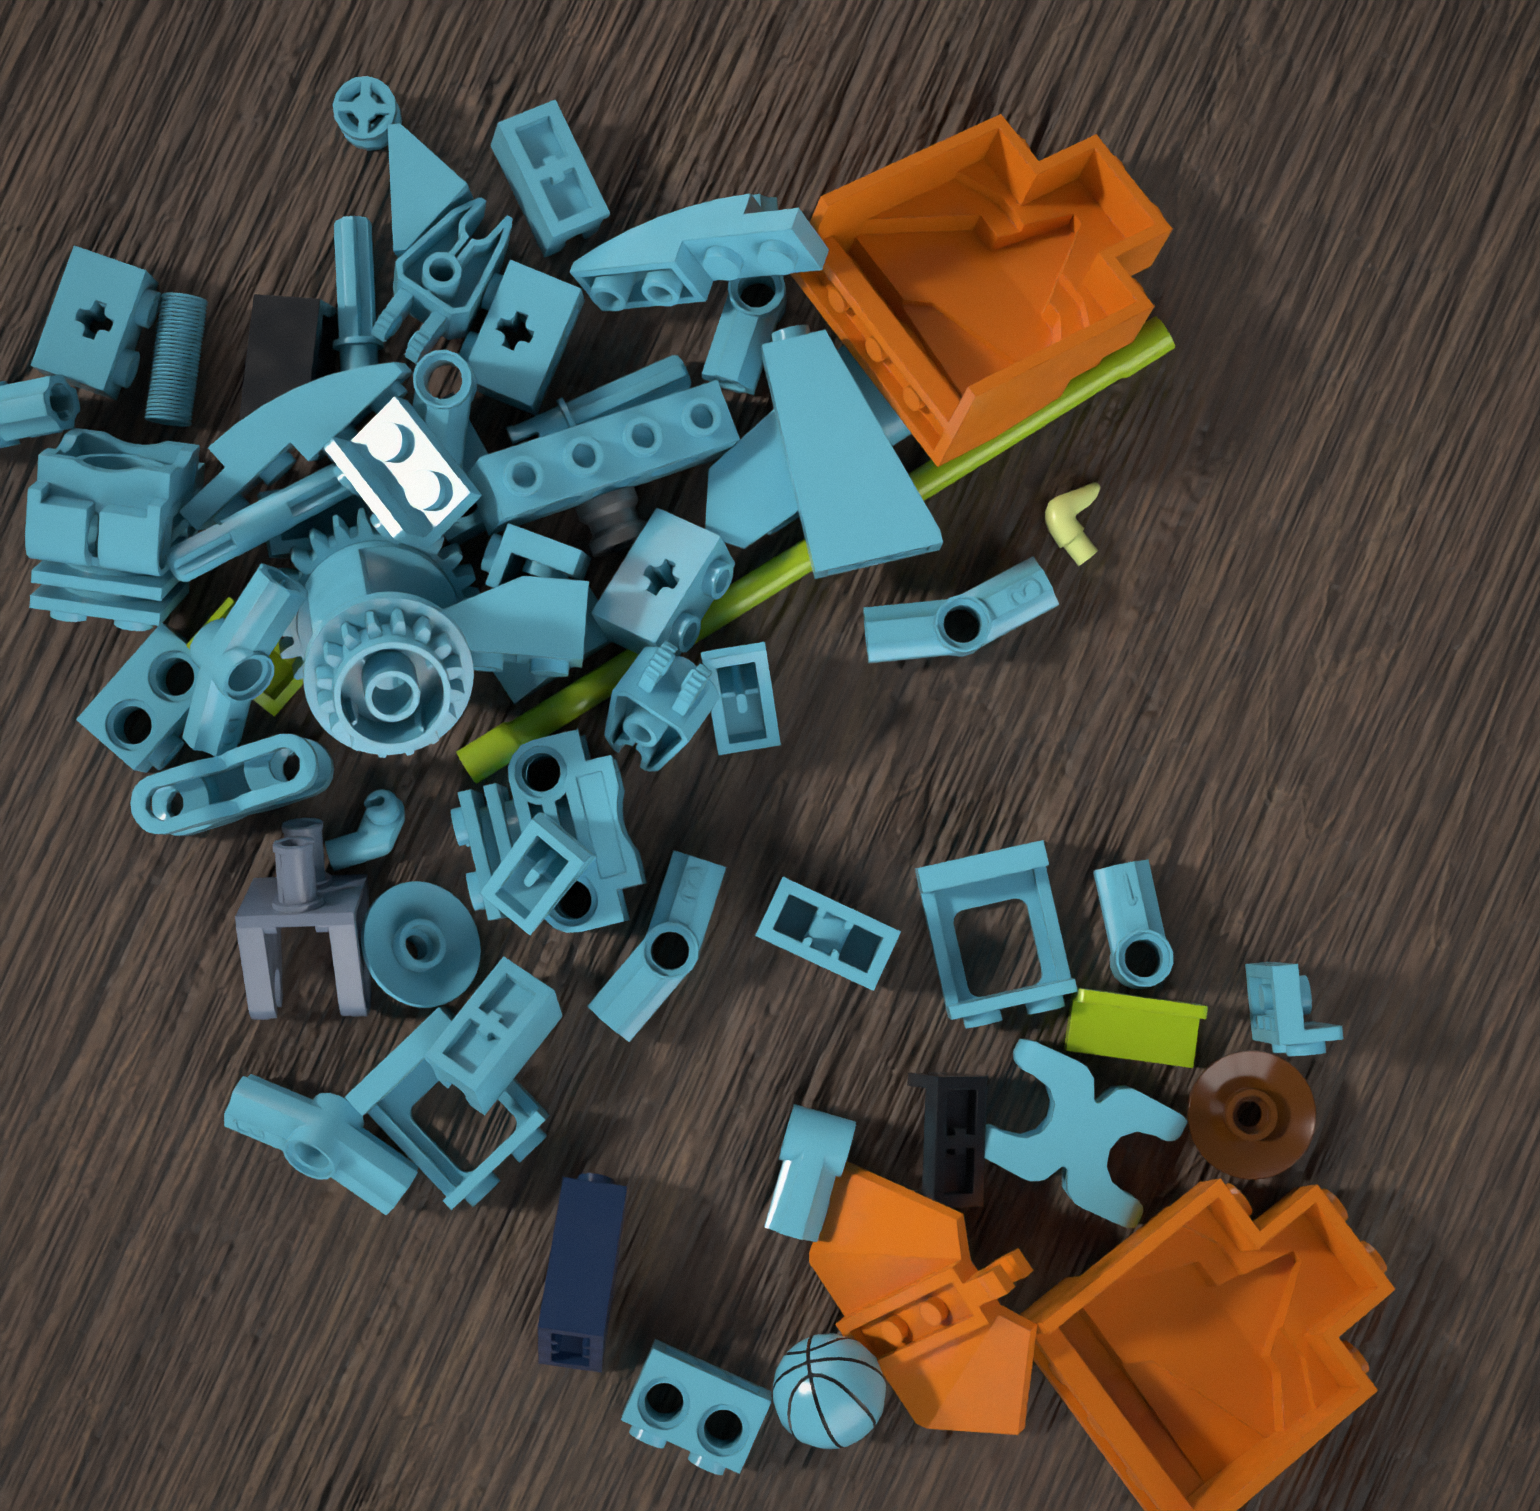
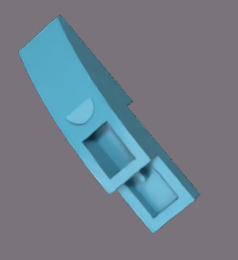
M744 194L689 206L634 227L574 261L570 273L601 311H621L631 308L704 302L707 300L713 281L717 280L730 281L737 278L788 275L790 273L822 270L829 249L799 208L764 212L752 194Z
M398 362L361 366L324 376L296 387L264 404L232 426L208 447L225 468L179 512L197 531L204 530L250 506L251 504L244 497L262 480L267 486H271L284 476L297 462L291 454L295 449L307 461L322 460L327 455L333 462L334 460L324 449V446L331 438L336 437L351 441L359 433L355 427L372 411L378 414L394 396L403 398L408 391L402 383L413 372L405 363Z

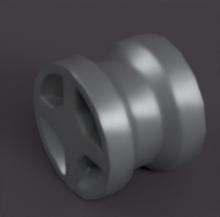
M634 486L605 493L575 508L580 522L588 525L592 538L589 546L594 557L605 556L633 546L647 524L646 521L639 519L635 509L639 499Z

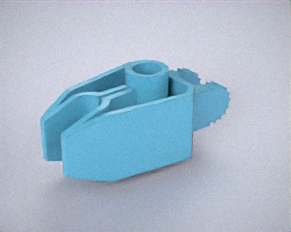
M483 198L471 200L451 210L395 261L394 297L378 317L371 333L384 342L397 332L408 314L422 322L423 325L409 340L406 353L404 354L406 358L415 364L431 351L441 336L447 340L467 336L482 308V300L490 279L495 272L500 273L509 244L513 218L507 215L486 238L481 240L472 238L469 241L484 218L486 200Z
M666 640L660 647H644L613 689L604 734L609 745L618 753L625 744L633 747L635 743H638L635 749L642 756L640 768L649 772L661 769L690 741L720 699L714 683L709 681L713 671L701 663L696 666L684 657L675 656L678 648Z

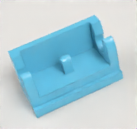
M556 99L498 122L491 142V148L544 258L561 251L566 245L565 242L582 233L584 239H587L596 233L602 220L608 218L610 212Z
M503 956L424 1055L425 1060L431 1064L436 1077L446 1088H449L452 1084L465 1094L466 1100L473 1108L486 1115L562 1018L555 990Z

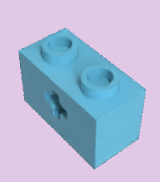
M73 246L31 366L45 376L63 374L68 384L117 401L121 387L128 388L137 373L140 353L135 351L142 328L149 329L157 317L161 303V293L156 291L159 283L144 269ZM107 317L113 322L109 332L99 330L95 334L90 330L93 320L103 322Z
M513 260L509 261L504 275L495 272L489 281L482 300L481 307L488 310V314L480 333L470 331L459 353V356L470 365L476 376L477 392L536 416L585 302L581 288ZM523 322L526 324L527 331L532 340L530 343L519 341L514 350H511L504 332L506 329L516 332Z
M656 508L591 614L609 641L640 654L644 647H660L666 640L678 648L675 656H680L681 652H687L697 640L701 628V620L713 600L721 598L727 591L732 581L735 562L721 536Z
M782 877L755 936L874 991L901 931Z

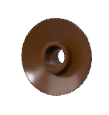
M1238 1051L1219 1058L1209 1065L1198 1077L1188 1100L1187 1123L1194 1145L1203 1158L1213 1167L1225 1174L1240 1179H1265L1289 1169L1305 1153L1315 1131L1316 1105L1307 1081L1289 1062L1274 1054L1263 1051ZM1246 1101H1253L1259 1109L1257 1120L1250 1125H1242L1237 1118L1238 1107Z

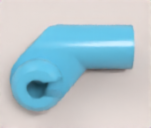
M385 789L371 792L364 801L366 811L357 832L325 841L327 855L334 871L383 857L393 849L405 822L404 805L394 793Z

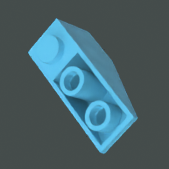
M521 576L443 609L457 623L467 640L471 652L473 670L498 672L503 671V662L530 663L529 673L565 677L568 676L569 667L582 668L589 581Z

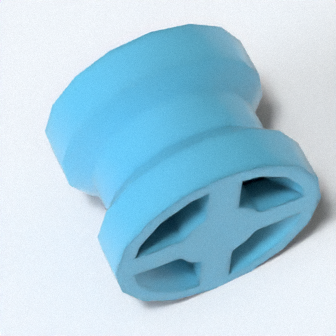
M369 76L352 78L344 83L335 95L333 102L334 118L347 141L359 149L372 151L386 147L388 145L387 124H402L401 110L389 87L377 78ZM377 115L383 116V118H377V120L371 124V128H369L370 121H372Z

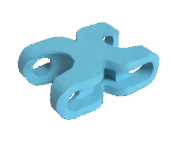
M293 734L275 735L234 748L217 757L193 761L147 776L134 787L130 803L131 812L139 826L149 833L171 834L175 836L194 835L238 821L251 814L280 808L320 794L328 788L333 779V759L329 751L317 741ZM297 755L300 759V770L294 779L288 781L284 775V763L289 757ZM179 792L183 797V809L179 815L174 816L171 812V802L176 793ZM151 798H152V809H153V812H152L151 809H150Z
M1019 1039L1013 1051L1014 1061L1018 1067L1032 1074L1045 1085L1049 1097L1047 1116L1036 1129L1021 1134L1002 1130L987 1124L984 1158L1028 1181L1045 1180L1062 1167V1187L1075 1204L1123 1227L1136 1228L1143 1215V1205L1132 1194L1120 1189L1112 1182L1107 1168L1109 1151L1120 1137L1134 1132L1154 1135L1165 1141H1175L1182 1135L1187 1120L1180 1113L1126 1085L1110 1086L1094 1099V1077L1087 1066L1031 1039Z

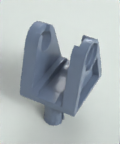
M296 818L283 823L282 833H284V838L276 840L272 844L273 852L275 853L277 877L253 878L235 916L248 1010L252 1020L277 1018V1007H282V927L315 926L316 932H329L341 1016L352 1017L368 1016L370 1014L371 974L366 966L361 947L362 925L369 909L368 874L331 875L325 872L322 837L323 821L317 818Z

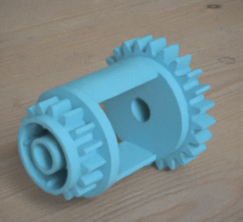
M359 508L357 526L348 528L343 519L338 515L332 516L333 535L327 537L321 531L311 528L309 534L313 550L310 552L297 546H293L290 549L291 561L298 570L279 568L281 572L297 580L307 590L306 600L282 636L286 637L279 642L280 656L282 659L297 657L292 664L293 676L296 680L303 678L309 707L319 724L332 737L356 751L378 754L379 757L386 758L387 755L406 753L408 756L414 754V750L438 742L439 738L447 733L458 721L468 704L474 679L470 648L460 627L443 609L480 594L479 588L467 587L476 578L471 564L458 565L463 558L458 543L450 544L441 549L444 541V536L442 535L429 549L402 543L395 545L385 539L371 524L366 510Z

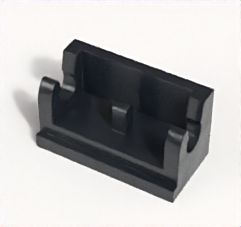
M254 294L240 421L264 404L292 389L335 373L337 350L333 349V341L339 339L338 309L317 298Z
M908 1072L907 1086L926 1088L922 1190H910L950 1208L983 1206L987 1076L950 1072H928V1074Z

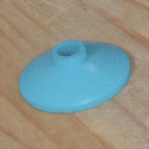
M420 881L398 884L386 890L375 899L363 921L361 947L366 966L376 983L397 1001L419 1008L437 1007L459 997L472 983L480 962L479 934L469 911L458 898L446 889ZM406 940L416 946L418 951L417 959H414L409 954L406 948Z

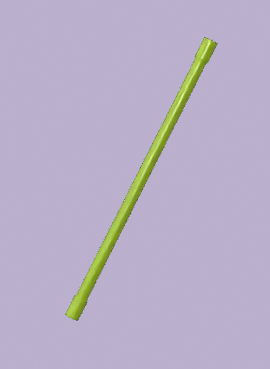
M1154 316L1144 323L1133 343L1103 357L1099 365L1072 378L1061 397L1014 425L996 438L939 467L931 459L908 473L923 501L1117 380L1130 377L1175 349V344L1169 331L1162 321ZM805 538L730 584L721 598L714 599L701 620L700 632L694 644L810 573L812 566ZM626 649L512 721L501 723L458 750L456 753L473 781L477 784L508 765L512 755L521 745L535 739L547 737L611 697L613 689L639 654Z

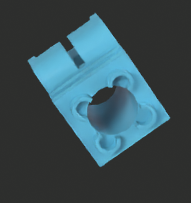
M73 428L64 435L56 449L47 448L38 455L37 481L28 488L25 548L29 558L42 560L31 572V583L42 585L30 595L29 608L48 610L52 618L65 622L86 621L87 616L113 619L116 627L129 631H146L152 629L153 625L160 626L189 593L190 581H178L168 566L165 553L169 548L196 535L198 532L179 511L203 489L205 463L199 462L200 445L173 441L150 445L133 444L117 439L106 432Z
M578 729L535 739L518 748L512 755L508 766V777L513 799L510 800L507 787L497 783L483 786L487 801L486 806L483 794L471 789L457 792L461 807L451 809L453 828L459 846L466 844L467 847H471L476 871L466 873L468 890L474 910L485 909L488 921L507 918V916L484 898L480 891L528 824L539 812L548 815L597 856L577 879L578 882L583 883L588 888L591 894L589 911L578 919L570 917L564 912L560 900L546 916L545 920L553 928L566 933L583 932L630 920L623 889L646 884L647 880L640 852L629 837L624 823L623 800L625 789L618 760L613 759L612 755L591 760L586 736H580ZM544 758L556 759L561 772L558 783L548 791L538 792L531 782L533 766Z

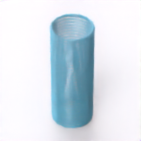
M167 292L163 293L160 299L161 306L159 308L161 310L158 311L160 318H158L159 322L157 323V338H155L154 357L152 358L153 362H151L153 369L150 370L152 377L149 378L151 381L149 382L150 389H148L147 409H145L146 416L144 418L159 424L186 427L192 425L190 420H192L193 401L195 400L194 396H196L194 393L197 388L195 386L198 380L196 378L198 377L197 373L199 372L197 369H199L198 365L200 364V350L202 349L201 345H203L201 342L204 337L202 334L205 329L203 326H205L204 322L206 321L204 318H206L208 302L206 299L194 295Z

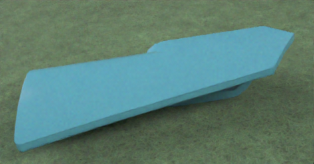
M845 345L837 350L891 445L894 446L912 434ZM774 409L713 464L708 471L705 529L721 536L724 543L743 549L765 534L771 535L800 517Z

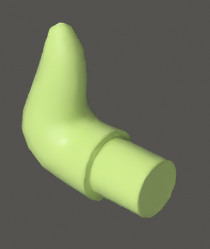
M1096 482L1056 496L1049 501L1045 511V524L1049 533L1059 548L1063 547L1078 566L1098 551L1083 532L1085 528L1076 519V515L1097 498L1100 485Z

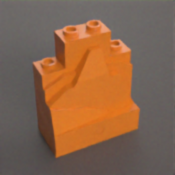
M999 114L822 195L810 224L829 249L823 269L790 273V275L928 456L939 467L996 438L1014 425L1061 397L1072 378L1099 365L1103 357L1133 343L1155 306L1146 296L1141 284L1131 276L1153 264L1173 228L1164 219L1160 209L1148 199L1127 173L1122 162L1110 152L1097 134L1038 161L1031 152L1026 140L1014 131L1002 114Z
M1221 1178L1199 1182L1171 1206L1162 1209L1081 1276L1064 1278L1019 1314L1037 1324L1034 1362L1144 1511H1237L1378 1391L1366 1375L1370 1370L1366 1359L1355 1346L1346 1340L1341 1341L1339 1337L1396 1289L1384 1274L1387 1271V1266L1381 1255L1369 1243L1360 1241L1345 1222L1348 1219L1345 1207L1329 1190L1321 1189L1318 1184L1295 1187L1256 1220L1252 1221L1249 1217L1252 1214V1208L1245 1196L1234 1185L1230 1183L1225 1184Z

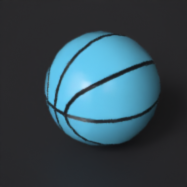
M835 1333L810 1336L793 1346L782 1358L776 1369L773 1383V1403L782 1425L802 1443L822 1449L847 1447L867 1435L876 1426L883 1413L886 1394L885 1378L877 1358L855 1339Z

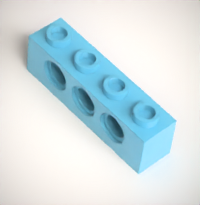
M715 380L482 456L467 473V477L482 494L476 501L488 535H492L506 530L508 523L519 526L581 505L605 493L620 488L635 487L721 458L740 440L719 383Z

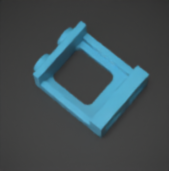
M1044 840L915 868L947 1015L951 1020L963 1017L965 1028L1002 1021L1000 1009L1020 1004L1026 1005L1027 1014L1058 1009L1065 1006L1063 995L1078 992L1076 981L1070 975L1046 869L1049 862ZM1010 899H1020L1027 906L1041 967V978L1036 984L982 997L974 996L970 993L967 986L954 928V917L958 912L965 909Z
M444 1005L438 1007L353 1088L345 1098L362 1116L367 1113L442 1191L446 1196L443 1202L452 1210L463 1199L474 1207L501 1181L493 1170L507 1156L512 1154L520 1163L547 1137L539 1126L550 1115L514 1078L498 1098L516 1119L517 1126L514 1133L473 1171L461 1170L412 1117L413 1106L439 1082L431 1064L425 1060L424 1055L455 1018L452 1011Z

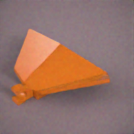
M846 1161L841 1177L836 1176L829 1199V1207L818 1241L812 1243L809 1251L810 1265L844 1315L835 1325L843 1336L859 1341L877 1358L883 1375L916 1424L926 1429L1018 1435L1025 1429L1037 1324L1002 1306L997 1298L1008 1294L1015 1288L1013 1284L1015 1281L1026 1278L1034 1270L1018 1248L978 1271L970 1258L963 1213Z

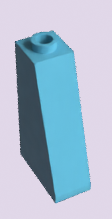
M796 325L773 332L771 334L773 342L762 344V359L814 579L940 550L943 540L937 523L826 330L811 333L809 325Z

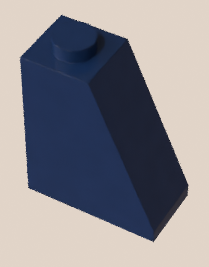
M584 1173L580 1174L577 1179L563 1177L538 1322L539 1364L602 1373L627 1196V1186L615 1185V1180L608 1176Z

